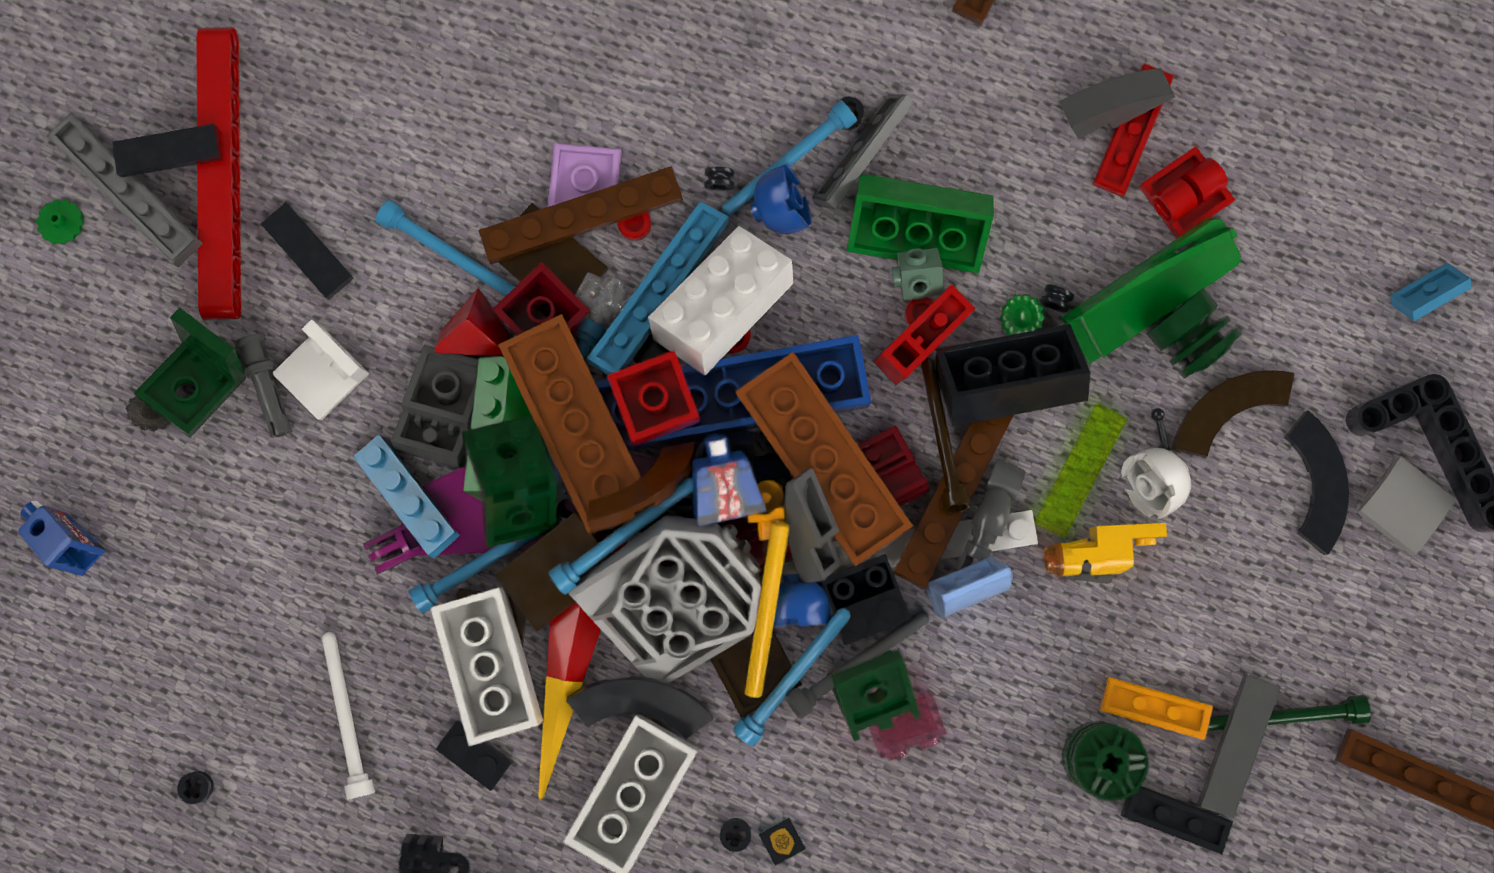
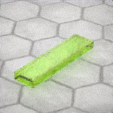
M1099 403L1094 405L1034 519L1035 525L1061 539L1067 537L1128 420L1126 417Z

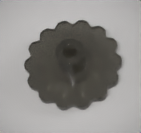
M136 396L129 399V404L126 406V412H128L127 419L132 421L133 426H139L143 431L149 429L151 432H155L158 429L164 430L167 425H171L136 398Z

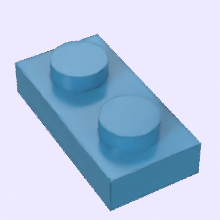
M1445 263L1390 295L1391 304L1412 321H1416L1471 289V278L1449 263Z

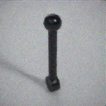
M1155 408L1151 413V417L1156 421L1162 448L1170 451L1163 423L1165 413L1162 409Z

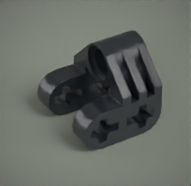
M407 834L405 836L398 864L399 873H449L451 867H458L459 871L457 873H470V862L467 857L460 853L443 852V836Z

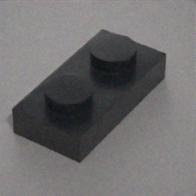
M459 720L453 724L435 749L490 791L495 788L514 762L487 741L469 746L463 723Z

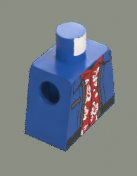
M724 435L705 439L708 457L696 459L692 463L693 513L698 526L765 512V505L742 451L729 452L727 438Z
M38 501L29 502L20 512V515L26 522L19 528L18 533L47 567L83 576L106 551L104 547L65 512L42 506Z

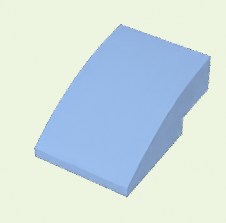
M990 556L929 582V589H926L936 615L944 618L1008 591L1012 583V574L1008 566Z

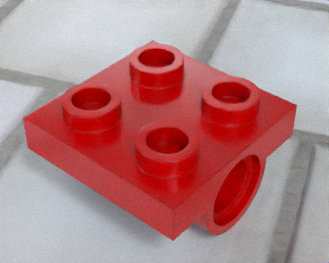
M1196 146L1138 186L1176 239L1203 220L1213 217L1236 200L1226 187L1228 185V178L1221 165L1212 158L1205 159Z

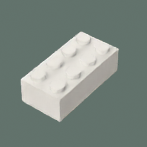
M738 226L648 317L653 340L670 352L675 350L676 355L703 375H706L793 284L792 260Z
M499 587L431 607L469 746L538 726L543 721L506 590L503 587Z
M637 714L566 836L564 843L615 873H629L699 748L643 715Z

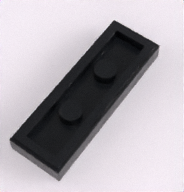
M214 124L112 142L116 173L121 178L222 160L218 129Z
M287 202L261 223L262 227L326 299L330 300L354 279Z
M1143 786L1136 793L1126 798L1120 815L1219 854H1223L1234 822Z

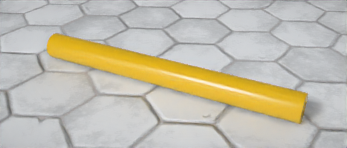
M779 521L772 522L745 687V694L750 697H761L763 693L790 526Z

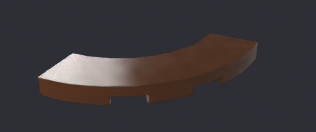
M689 442L661 448L660 455L654 466L639 480L620 491L589 500L587 514L589 530L597 531L624 523L635 518L634 512L648 505L656 507L676 492L675 486L683 478H688L693 470L692 463L696 460L697 452L696 443Z

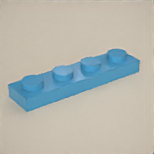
M378 434L353 456L428 556L435 558L460 536L383 436Z

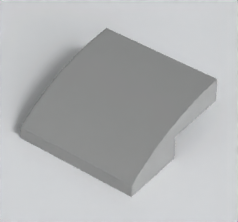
M1400 456L1391 463L1380 483L1369 491L1357 513L1409 555L1413 556L1438 528L1456 499Z

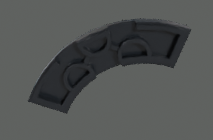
M1308 410L1301 415L1284 437L1301 457L1307 472L1310 473L1312 482L1309 509L1297 534L1323 555H1328L1336 544L1346 520L1349 503L1348 476L1344 460L1335 440L1319 419Z
M630 676V678L604 679L589 684L566 698V702L587 728L611 716L642 714L666 722L687 739L714 719L713 714L705 705L685 690L648 677Z

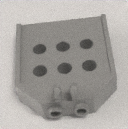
M664 516L576 582L577 587L568 594L644 677L658 679L660 682L669 684L754 632L761 589L759 577L761 568L756 559L749 553L751 545L746 540L738 541L735 537L738 531L733 524L723 526V528L717 522L698 526L696 519ZM665 559H671L676 562L671 567H665L659 563ZM636 584L640 585L642 589L633 592L626 587ZM687 585L698 587L693 592L684 591L682 588ZM653 610H661L664 612V614L661 616H653L649 614V612ZM709 610H716L720 612L718 615L712 617L705 615V613ZM675 635L686 636L685 639L679 641L672 639Z

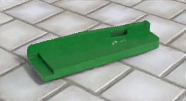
M1218 218L1203 220L1062 316L1061 319L1064 324L1071 325L1087 364L1093 363L1102 356L1105 357L1190 299L1201 289L1206 288L1234 269L1241 261V254L1233 240L1238 237L1234 228L1227 227L1223 220ZM1192 242L1196 244L1179 253L1174 252Z

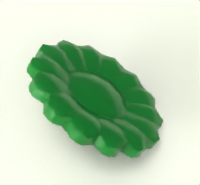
M56 199L53 203L48 202L45 204V208L39 211V217L36 219V223L39 225L37 231L42 234L44 240H49L53 245L57 243L65 245L68 241H74L75 237L81 234V227L84 225L82 220L83 213L78 210L76 204H71L68 200L60 201Z
M1028 294L1023 296L1015 295L1013 299H1008L1006 305L1002 307V315L1000 316L1002 329L1006 331L1007 335L1042 329V321L1045 319V315L1042 313L1043 306L1038 304L1036 298H1031Z

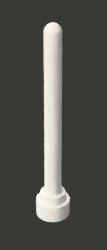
M326 632L322 636V642L350 776L346 778L347 785L344 786L346 798L349 800L373 794L375 790L373 780H369L368 773L364 774L336 635L333 632Z

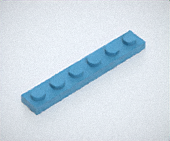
M701 201L698 203L587 357L589 365L607 375L627 368L651 334L648 317L700 265L729 224V216Z

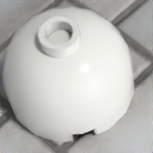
M1150 448L1133 454L1123 463L1121 470L1122 478L1127 476L1134 491L1125 490L1134 506L1144 515L1151 517L1155 514L1158 516L1157 519H1162L1186 502L1191 490L1189 470L1187 465L1173 452L1164 448Z

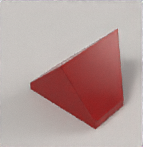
M479 287L441 330L435 345V353L503 356L498 344L509 340V333L499 317L493 312L492 306Z

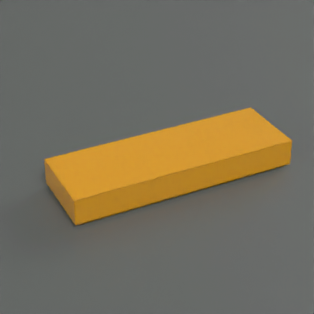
M1111 677L1107 679L1100 706V711L1203 740L1206 738L1213 709L1212 705Z

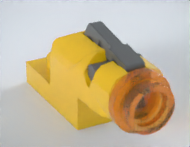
M1166 523L1089 528L1090 541H1088L1087 537L1069 543L1058 542L1053 543V546H1046L1044 549L1045 570L1047 574H1054L1055 577L1063 576L1065 579L1109 584L1112 582L1115 574H1121L1134 566L1132 539H1135V546L1157 545L1156 538L1167 537Z

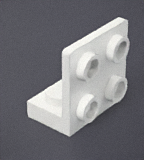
M311 319L302 328L309 337L273 372V375L317 419L323 420L370 373L331 334Z

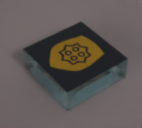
M789 816L758 833L775 866L806 849Z

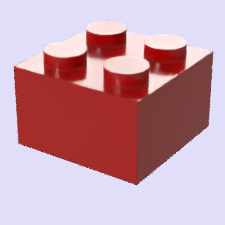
M675 350L607 375L634 446L700 423L697 409Z

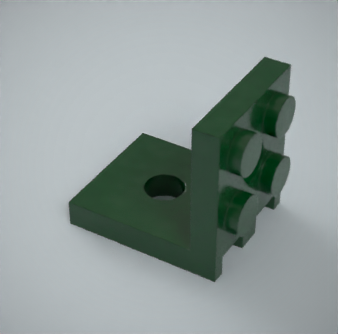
M179 307L170 316V319L182 344L153 372L134 394L145 405L187 437L191 438L243 383L246 376L235 349ZM182 384H193L195 392L190 397L181 398L176 395L177 389Z
M527 416L462 431L463 442L482 494L483 531L487 548L552 531L556 527L557 480L533 417ZM502 451H513L516 453L514 457L509 459L502 458L498 454Z
M899 648L893 651L889 650L878 657L830 674L835 687L832 691L854 742L860 740L858 731L878 724L880 731H884L894 727L892 718L910 711L914 719L921 716L905 661ZM878 688L875 692L869 693L872 689Z

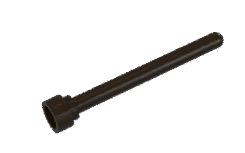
M927 357L921 363L946 486L941 496L942 507L945 513H959L968 510L971 507L968 491L964 490V486L959 484L935 364L932 358Z

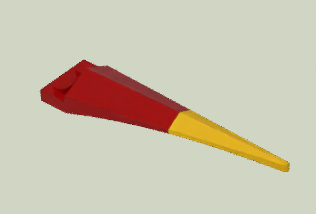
M601 529L594 533L600 541H603L616 530ZM625 541L623 544H621L619 547L613 550L610 554L613 555L622 547H624L627 544V541ZM577 602L550 621L538 791L540 800L545 795L573 713V709L566 702V698L581 689L601 631L599 626Z

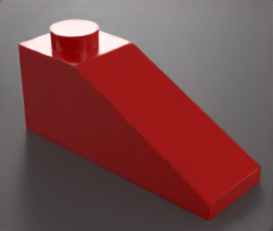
M950 285L872 362L895 385L899 384L976 308L953 285Z

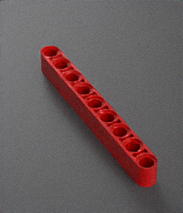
M234 27L199 28L196 37L197 127L214 124L217 127L222 160L197 164L198 239L203 243L198 248V309L203 321L239 319L241 317L239 37Z

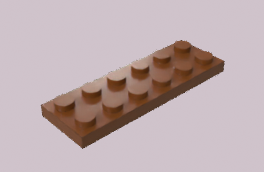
M561 314L498 345L581 520L590 535L596 531H590L587 524L589 500L620 491L639 480L641 476Z
M794 352L735 391L794 478L805 469L813 468L839 529V532L834 537L854 566H857L913 527Z

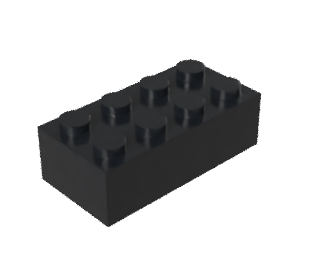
M1070 324L936 349V373L939 388L952 426L1088 401L1091 372Z

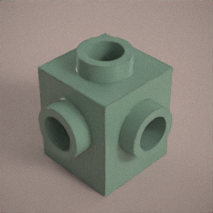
M938 248L925 250L911 249L907 252L897 253L898 267H892L894 288H901L903 300H921L926 297L939 296L944 292L943 268Z

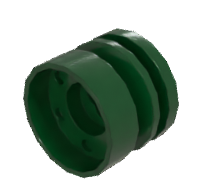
M1205 288L1193 295L1146 333L1160 351L1176 344L1179 350L1169 361L1172 365L1187 357L1189 362L1178 372L1183 379L1191 374L1205 370L1230 350L1235 340L1242 334L1237 326L1224 335L1219 331L1231 321L1228 316L1212 323L1209 317L1216 310L1218 304Z
M1104 721L1086 722L1072 731L1065 741L1062 752L1063 767L1070 781L1084 792L1106 801L1124 800L1136 793L1146 780L1149 768L1147 750L1140 738L1129 729ZM1106 754L1115 757V761L1110 763L1111 769L1102 766V763L1107 761Z

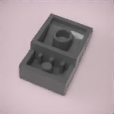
M423 346L401 403L403 411L391 439L395 451L458 469L461 467L466 453L462 431L471 429L479 360L460 354L435 353V347Z

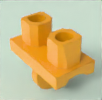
M765 480L757 485L766 511L748 515L749 523H758L760 540L769 539L772 522L786 523L785 502H783L784 492L779 483L773 480Z

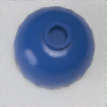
M788 164L770 170L758 180L754 190L755 202L751 203L752 214L758 223L762 221L769 230L776 234L784 235L809 228V225L812 224L811 211L806 195L803 198L801 197L796 186L801 183Z
M785 574L784 581L780 582L773 626L827 624L831 620V607L829 597L824 588L816 582H801L799 574Z

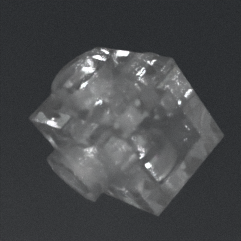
M588 272L575 295L590 310L586 319L604 327L605 323L611 325L631 298V295L624 290L626 284L610 275L604 279Z

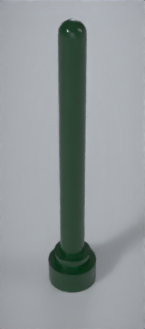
M1365 695L1349 696L1347 700H1343L1341 704L1272 711L1268 725L1344 718L1345 721H1351L1352 724H1363L1370 722L1371 709ZM1229 715L1210 717L1207 731L1224 730Z

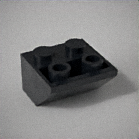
M886 554L832 574L821 581L822 587L829 597L832 616L842 608L850 612V619L839 631L844 645L912 620Z

